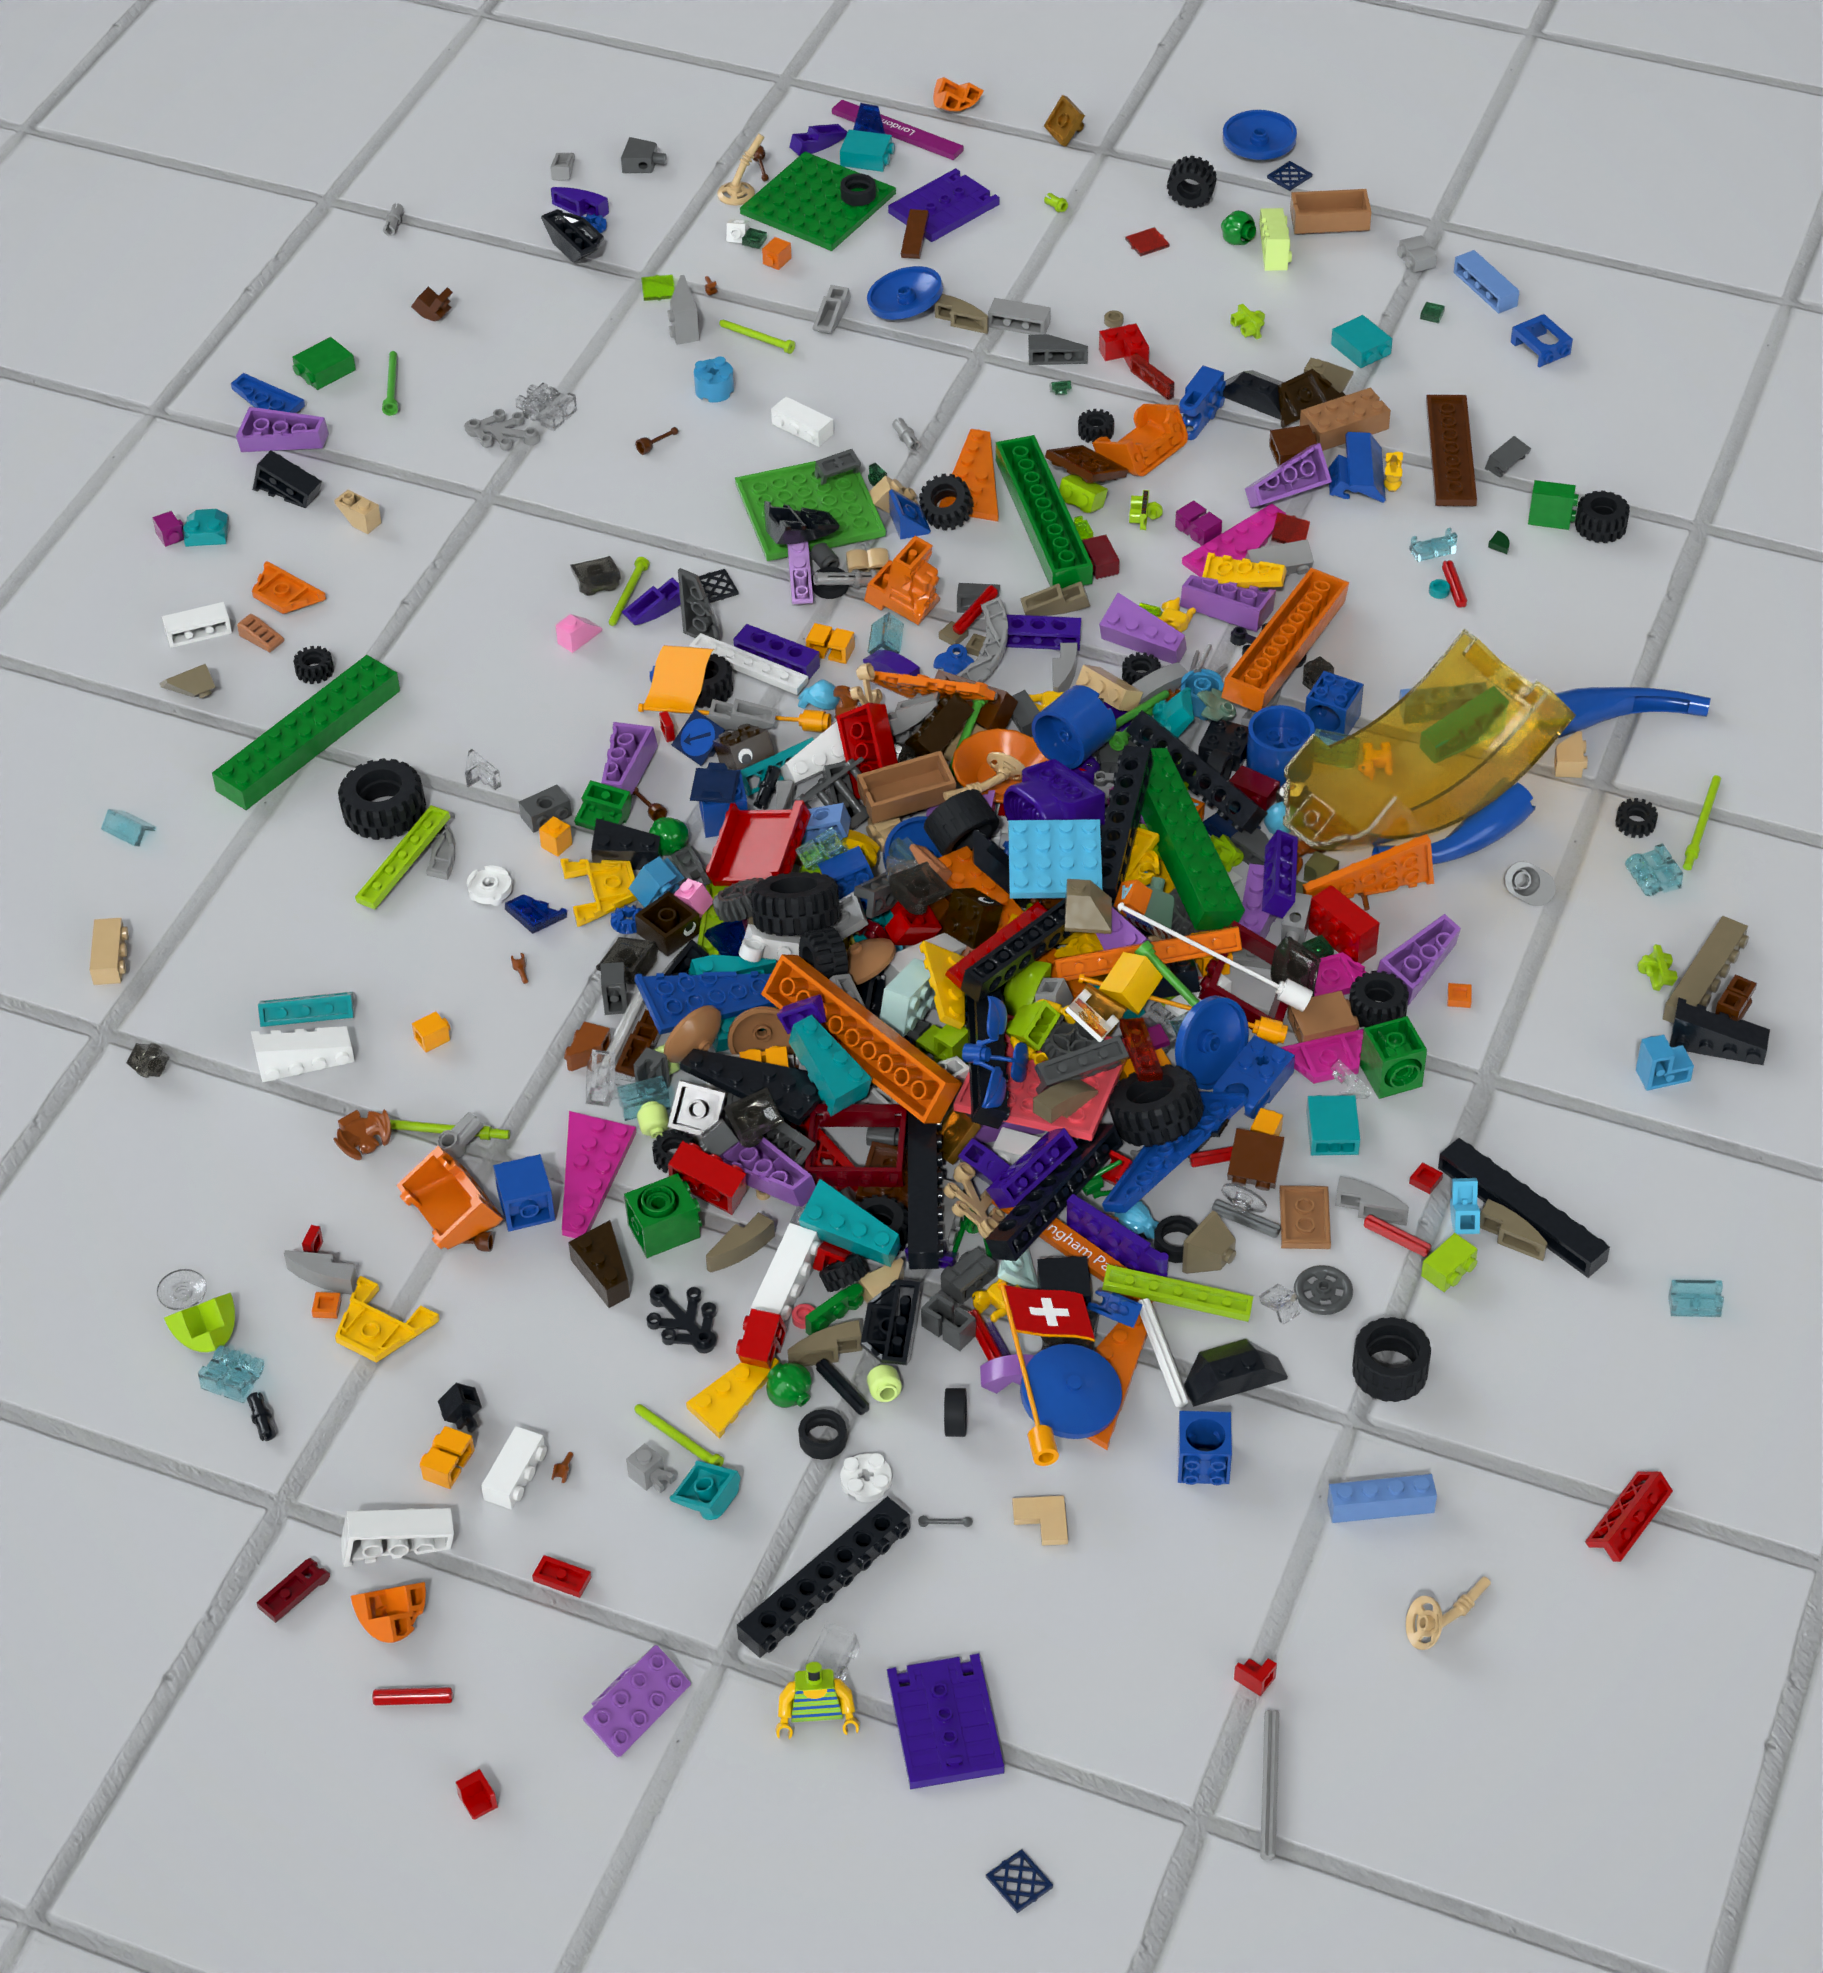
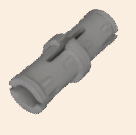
M396 203L393 204L390 213L386 216L383 232L388 236L390 232L391 236L395 234L396 227L401 222L400 218L404 208L399 203H397V207Z
M898 418L901 424L895 419L892 426L899 434V439L905 442L910 451L914 452V448L917 451L921 443L914 436L913 429L907 426L904 419Z

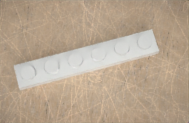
M702 633L689 645V647L714 649L711 654H718V657L723 656L725 661L730 662L733 670L796 695L809 682L807 675Z

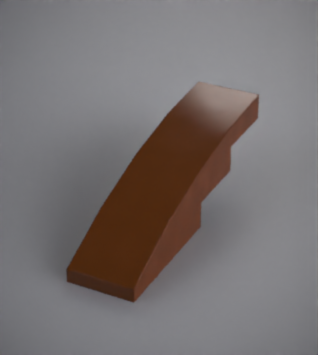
M645 1009L641 1020L637 1022L633 1034H630L615 1067V1072L635 1077L634 1063L646 1047L650 1049L655 1048L660 1035L647 1009Z

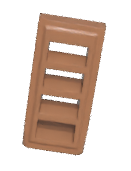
M251 613L237 624L240 637L269 653L284 642V638Z
M911 844L909 848L930 884L943 887L951 876L952 871L926 847Z

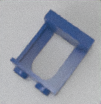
M1545 314L1512 327L1511 343L1514 346L1525 343L1539 356V368L1571 354L1573 338ZM1548 329L1559 341L1556 344L1548 345L1542 343L1537 337L1546 334Z

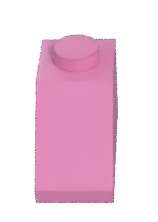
M572 614L556 624L558 644L572 653L602 632V628L592 621Z
M689 878L674 893V896L696 911L700 918L713 904V898L703 883Z

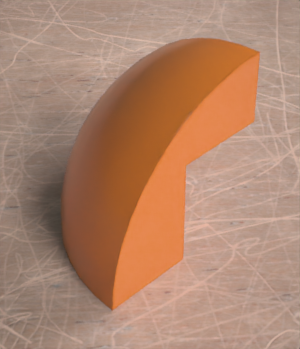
M942 77L937 79L935 85L934 105L945 111H961L973 106L980 99L984 90L969 82L958 85Z
M425 1582L351 1595V1600L356 1616L364 1629L379 1641L394 1643L404 1639L415 1629L413 1624L417 1616L421 1615L424 1610L426 1588Z

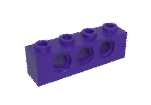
M1006 614L1008 621L1006 647L1060 650V643H1077V651H1080L1081 618Z
M746 624L733 639L734 647L807 675L808 681L820 668L819 651Z
M1277 830L1265 846L1262 911L1279 918H1283L1295 903L1298 837L1281 830Z
M1065 1128L1047 1132L995 1180L986 1191L999 1209L1015 1207L1078 1147Z

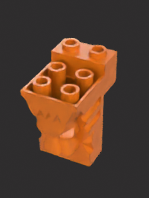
M914 536L893 559V562L889 560L868 583L864 601L881 611L884 607H887L919 625L940 601L935 587L939 581L937 576L938 570L928 563L932 555L933 545Z

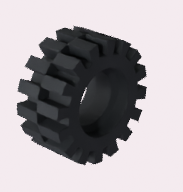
M1089 409L1087 413H1081L1078 420L1079 437L1081 436L1082 440L1086 439L1087 443L1090 441L1094 442L1099 437L1111 439L1112 435H1114L1113 415H1109L1108 411L1104 413L1103 409H1100V411L1093 409L1092 412Z
M310 646V649L305 647L303 652L299 650L297 652L298 655L295 654L293 662L296 676L300 681L303 680V683L309 681L310 684H314V681H317V684H319L322 679L325 682L327 677L332 676L334 672L332 655L326 648L321 649V646H317L314 649V646Z
M1136 652V656L1130 654L1129 658L1126 657L1122 663V679L1132 685L1144 676L1160 669L1161 663L1158 662L1157 657L1154 658V655L1150 654L1147 656V652H1143V655H1140V652ZM1138 670H1144V671H1147V672L1141 673V672H1136V671H1138Z
M1631 798L1627 799V802L1623 801L1621 806L1619 805L1615 820L1619 831H1625V836L1632 834L1631 838H1635L1636 835L1639 838H1643V835L1647 837L1650 833H1653L1657 823L1658 812H1656V807H1652L1651 802L1646 804L1645 799H1642L1640 802L1638 798H1634V801ZM1638 816L1643 818L1644 821H1634L1629 817Z
M670 1129L671 1133L668 1134L667 1131L662 1132L663 1137L661 1135L656 1137L657 1140L653 1141L652 1150L654 1163L659 1170L662 1168L664 1173L668 1171V1163L673 1155L666 1153L668 1150L678 1149L682 1141L688 1144H695L694 1138L690 1137L688 1132H685L683 1135V1131L678 1130V1133H675L674 1129Z
M859 1254L850 1255L845 1262L837 1260L819 1272L827 1292L846 1288V1286L854 1284L855 1281H859L867 1274Z

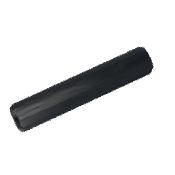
M823 1358L816 1363V1370L859 1415L868 1412L869 1403L827 1359Z

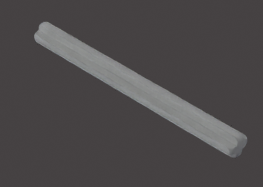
M1267 1710L1264 1716L1260 1857L1263 1860H1274L1276 1854L1279 1712L1276 1710Z

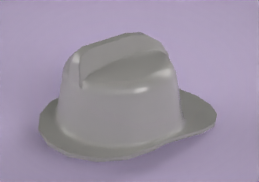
M1520 861L1511 865L1506 872L1505 885L1507 890L1524 902L1534 906H1542L1550 902L1554 897L1556 887L1552 876L1535 865Z

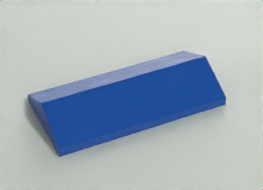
M1347 432L1345 437L1349 488L1384 503L1386 497L1382 447L1371 433Z

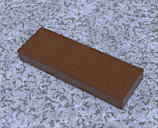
M910 209L900 253L901 258L920 259L929 217L928 210Z

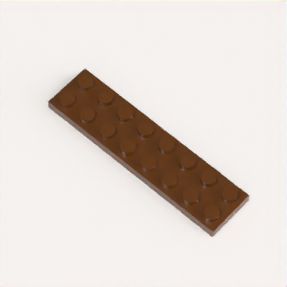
M1426 395L1435 506H1476L1477 493L1467 395Z

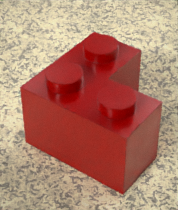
M1136 323L1099 331V351L1105 361L1124 358L1130 369L1149 365V345Z
M907 892L891 909L894 917L884 927L894 945H916L923 942V940L935 937L942 929L923 894Z
M751 1308L749 1316L746 1315L744 1318L743 1330L745 1332L743 1339L738 1340L736 1354H738L741 1363L771 1369L775 1352L781 1353L787 1328L781 1315Z

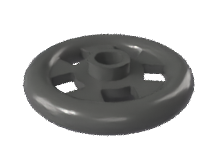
M1319 1265L1310 1267L1299 1274L1294 1283V1295L1304 1309L1319 1315H1330L1340 1312L1348 1306L1353 1297V1286L1348 1276L1339 1269ZM1327 1276H1330L1335 1278L1336 1281L1333 1283L1332 1281L1325 1278ZM1312 1277H1315V1278L1318 1279V1280L1314 1281L1313 1284H1310V1283L1307 1281V1280H1309V1279L1312 1278ZM1336 1289L1343 1290V1295H1335ZM1311 1291L1314 1297L1308 1299L1304 1292ZM1320 1300H1331V1304L1321 1305Z

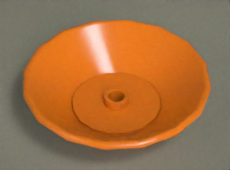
M996 728L979 731L964 739L954 752L952 769L958 783L966 787L967 784L982 783L996 776V772L987 763V756L991 752H1001L1010 755L1020 761L1025 767L1048 761V759L1039 750L1034 738L1016 730ZM997 760L991 761L994 765L998 763ZM1008 778L1002 783L982 792V795L995 790V802L1003 803L1006 789L1011 785L1022 782V780Z

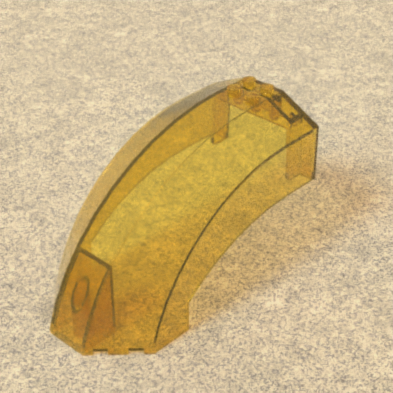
M1463 629L1424 677L1402 699L1370 724L1329 746L1312 733L1284 768L1286 788H1284L1283 804L1286 806L1285 816H1283V825L1311 848L1325 851H1354L1440 831L1477 813L1511 788L1543 756L1574 719L1576 714L1552 690L1538 680L1534 684L1503 663L1476 636Z

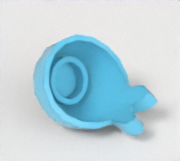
M822 679L802 691L798 697L800 700L798 707L805 709L807 704L810 703L817 708L832 710L836 708L840 697H834L833 691L835 686L831 682Z
M1285 802L1276 803L1266 811L1268 814L1264 818V824L1272 834H1275L1277 830L1286 833L1293 831L1295 828L1299 832L1307 830L1305 824L1308 821L1307 816L1297 812Z
M1138 1201L1126 1213L1115 1212L1114 1216L1119 1218L1121 1225L1136 1234L1144 1232L1146 1238L1154 1239V1230L1159 1222L1152 1218L1149 1209L1141 1201Z

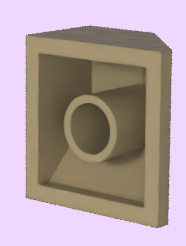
M1310 358L1304 368V372L1314 369L1322 378L1331 382V386L1339 393L1345 390L1354 372L1315 358Z
M206 663L159 683L161 688L190 697L198 695L199 698L212 694L210 690L215 688Z
M1067 879L1065 931L1111 934L1112 898L1091 880Z
M1212 1211L1185 1239L1182 1272L1189 1274L1218 1271L1234 1260L1236 1256V1239L1217 1212Z

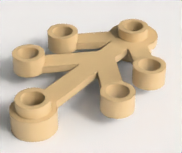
M871 663L862 664L856 669V674L859 680H863L865 695L862 688L856 686L850 689L851 697L853 700L859 699L862 705L867 703L880 704L883 698L881 690H871L869 680L875 678L874 668Z
M961 1162L954 1169L953 1177L957 1182L963 1184L967 1195L952 1182L945 1186L943 1192L951 1199L957 1197L961 1200L952 1206L953 1213L958 1217L965 1215L977 1225L979 1234L986 1239L1005 1218V1214L999 1208H993L987 1217L985 1211L992 1205V1198L985 1190L980 1195L979 1200L971 1182V1179L975 1176V1170L968 1163Z

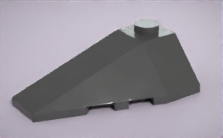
M679 568L678 580L683 633L693 638L702 633L720 641L714 610L698 575Z

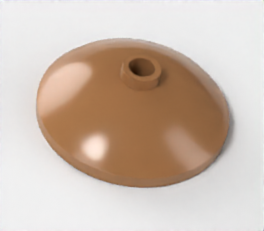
M880 937L865 939L852 944L846 950L848 974L851 975L855 986L878 975L893 960L896 947L890 939Z
M706 1005L684 1017L672 1030L665 1043L664 1054L667 1056V1059L671 1063H680L693 1049L708 1051L714 1043L721 1026L720 1011L715 1006Z
M766 1006L755 1007L737 1016L728 1031L727 1040L731 1054H739V1052H744L748 1049H757L763 1052L772 1046H786L787 1055H793L794 1051L789 1044L791 1033L787 1034L777 1016L780 1010Z

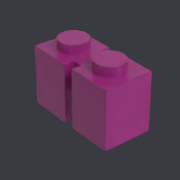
M1193 500L1176 511L1175 527L1187 536L1190 535L1193 541L1202 546L1222 534V520L1210 511L1206 513L1207 509Z

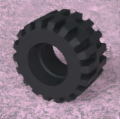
M1185 156L1182 160L1178 159L1176 164H1173L1167 181L1168 194L1172 196V200L1174 202L1178 201L1180 206L1183 204L1187 208L1189 206L1197 208L1198 205L1201 207L1208 203L1217 181L1216 171H1213V165H1209L1207 160L1203 161L1202 157L1195 158V156H1190L1188 158ZM1185 179L1194 180L1198 184H1190L1187 181H1185Z
M945 473L941 474V477L934 476V480H928L926 482L927 486H923L921 489L922 493L919 494V503L926 520L931 526L934 525L936 529L942 527L944 531H947L948 528L954 530L957 525L959 527L963 526V521L967 522L970 519L969 515H972V507H974L973 498L966 482L962 481V478L959 476L955 478L954 474L947 476ZM945 497L956 498L955 502L948 507H937L938 502Z
M1601 490V492L1592 491V493L1585 494V497L1582 496L1577 506L1575 519L1577 532H1580V535L1586 537L1587 540L1595 541V543L1615 542L1616 539H1621L1627 529L1630 512L1629 504H1627L1625 499H1622V496L1619 494L1615 495L1614 492Z
M713 653L708 660L702 691L696 703L698 708H710L712 699L726 702L732 696V666H730L729 661H725L723 656L718 657V654Z
M828 927L802 934L799 943V956L828 979L833 975L848 974L846 948L835 928Z
M1372 971L1370 974L1368 972L1363 973L1362 977L1358 976L1355 979V982L1351 985L1349 1002L1352 1015L1357 1017L1360 1028L1370 1027L1406 1016L1409 991H1407L1408 987L1406 984H1403L1401 978H1396V975L1393 973L1387 974L1386 971H1382V973Z
M872 1195V1198L864 1197L862 1202L857 1201L855 1204L899 1234L901 1244L899 1250L904 1251L906 1244H908V1211L904 1209V1205L901 1202L897 1203V1199L893 1197L889 1199L887 1195H882V1197Z

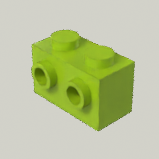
M1072 474L1063 477L1059 487L1065 503L1075 505L1086 513H1092L1103 508L1108 491L1107 488L1095 482L1093 484L1084 482L1082 477Z
M1454 1233L1423 1261L1421 1276L1445 1292L1451 1286H1456L1466 1272H1471L1476 1267L1478 1249Z

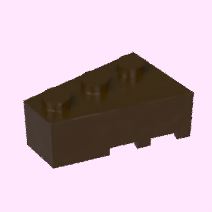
M956 692L951 695L945 694L939 700V706L926 716L925 721L901 746L911 757L917 758L942 751L973 713L974 709Z
M610 1220L568 1242L571 1261L608 1308L630 1297L628 1278Z

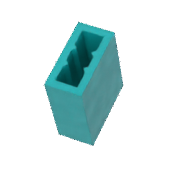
M849 129L840 149V165L883 172L885 166L889 165L890 154L894 153L895 144L892 143V135Z
M1361 315L1333 328L1331 345L1361 369L1390 355L1393 338L1367 317Z
M1356 1095L1308 1096L1306 1113L1311 1156L1359 1155L1360 1132Z

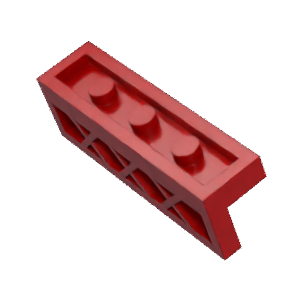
M809 1116L800 1126L793 1123L788 1124L794 1129L800 1127V1133L808 1138ZM819 1128L816 1167H855ZM821 1157L825 1160L831 1159L833 1165H823L820 1162ZM833 1186V1187L839 1192V1191H841L842 1189H844V1188H846V1187H848V1186H845V1187ZM849 1186L854 1192H857L858 1186Z
M1638 1471L1586 1539L1585 1543L1589 1548H1604L1613 1562H1621L1673 1492L1661 1472Z

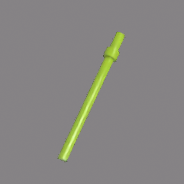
M1714 775L1691 843L1686 848V858L1683 864L1685 870H1691L1694 860L1699 856V845L1721 782V777L1718 775Z
M390 1120L391 1129L441 1134L443 1131L451 1130L455 1126ZM484 1125L474 1137H479L481 1140H491V1138L509 1140L510 1130L492 1129V1126Z

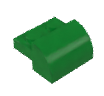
M590 780L581 798L583 803L574 819L575 825L594 830L596 818L619 825L626 823L632 803L630 791Z

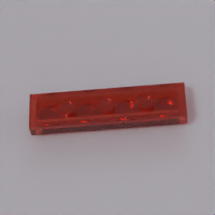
M1120 1019L1119 1027L1138 1081L1151 1082L1162 1080L1163 1071L1144 1019Z

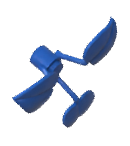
M987 996L989 1001L987 1034L989 1039L977 1040L976 1044L966 1043L962 1050V1058L964 1062L973 1063V1065H979L992 1071L982 1108H995L1001 1106L1004 1101L1006 1080L1002 1077L1003 1071L1000 1067H993L985 1062H988L990 1059L1011 1062V1077L1015 1082L1021 1083L1027 1076L1026 1066L1028 1064L1029 1052L1027 1045L1019 1042L1014 1048L1013 1058L991 1055V1049L985 1044L997 1041L999 1034H1004L1007 1025V1010L1000 999Z

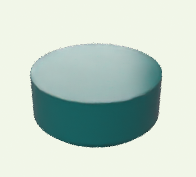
M1442 579L1433 580L1429 585V594L1437 599L1446 598L1450 594V584Z

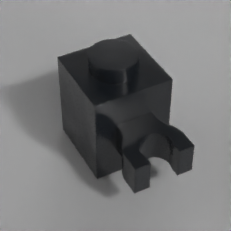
M456 1382L438 1400L441 1415L444 1421L455 1423L457 1429L461 1430L466 1425L468 1432L472 1433L478 1427L473 1416L482 1406L475 1387Z

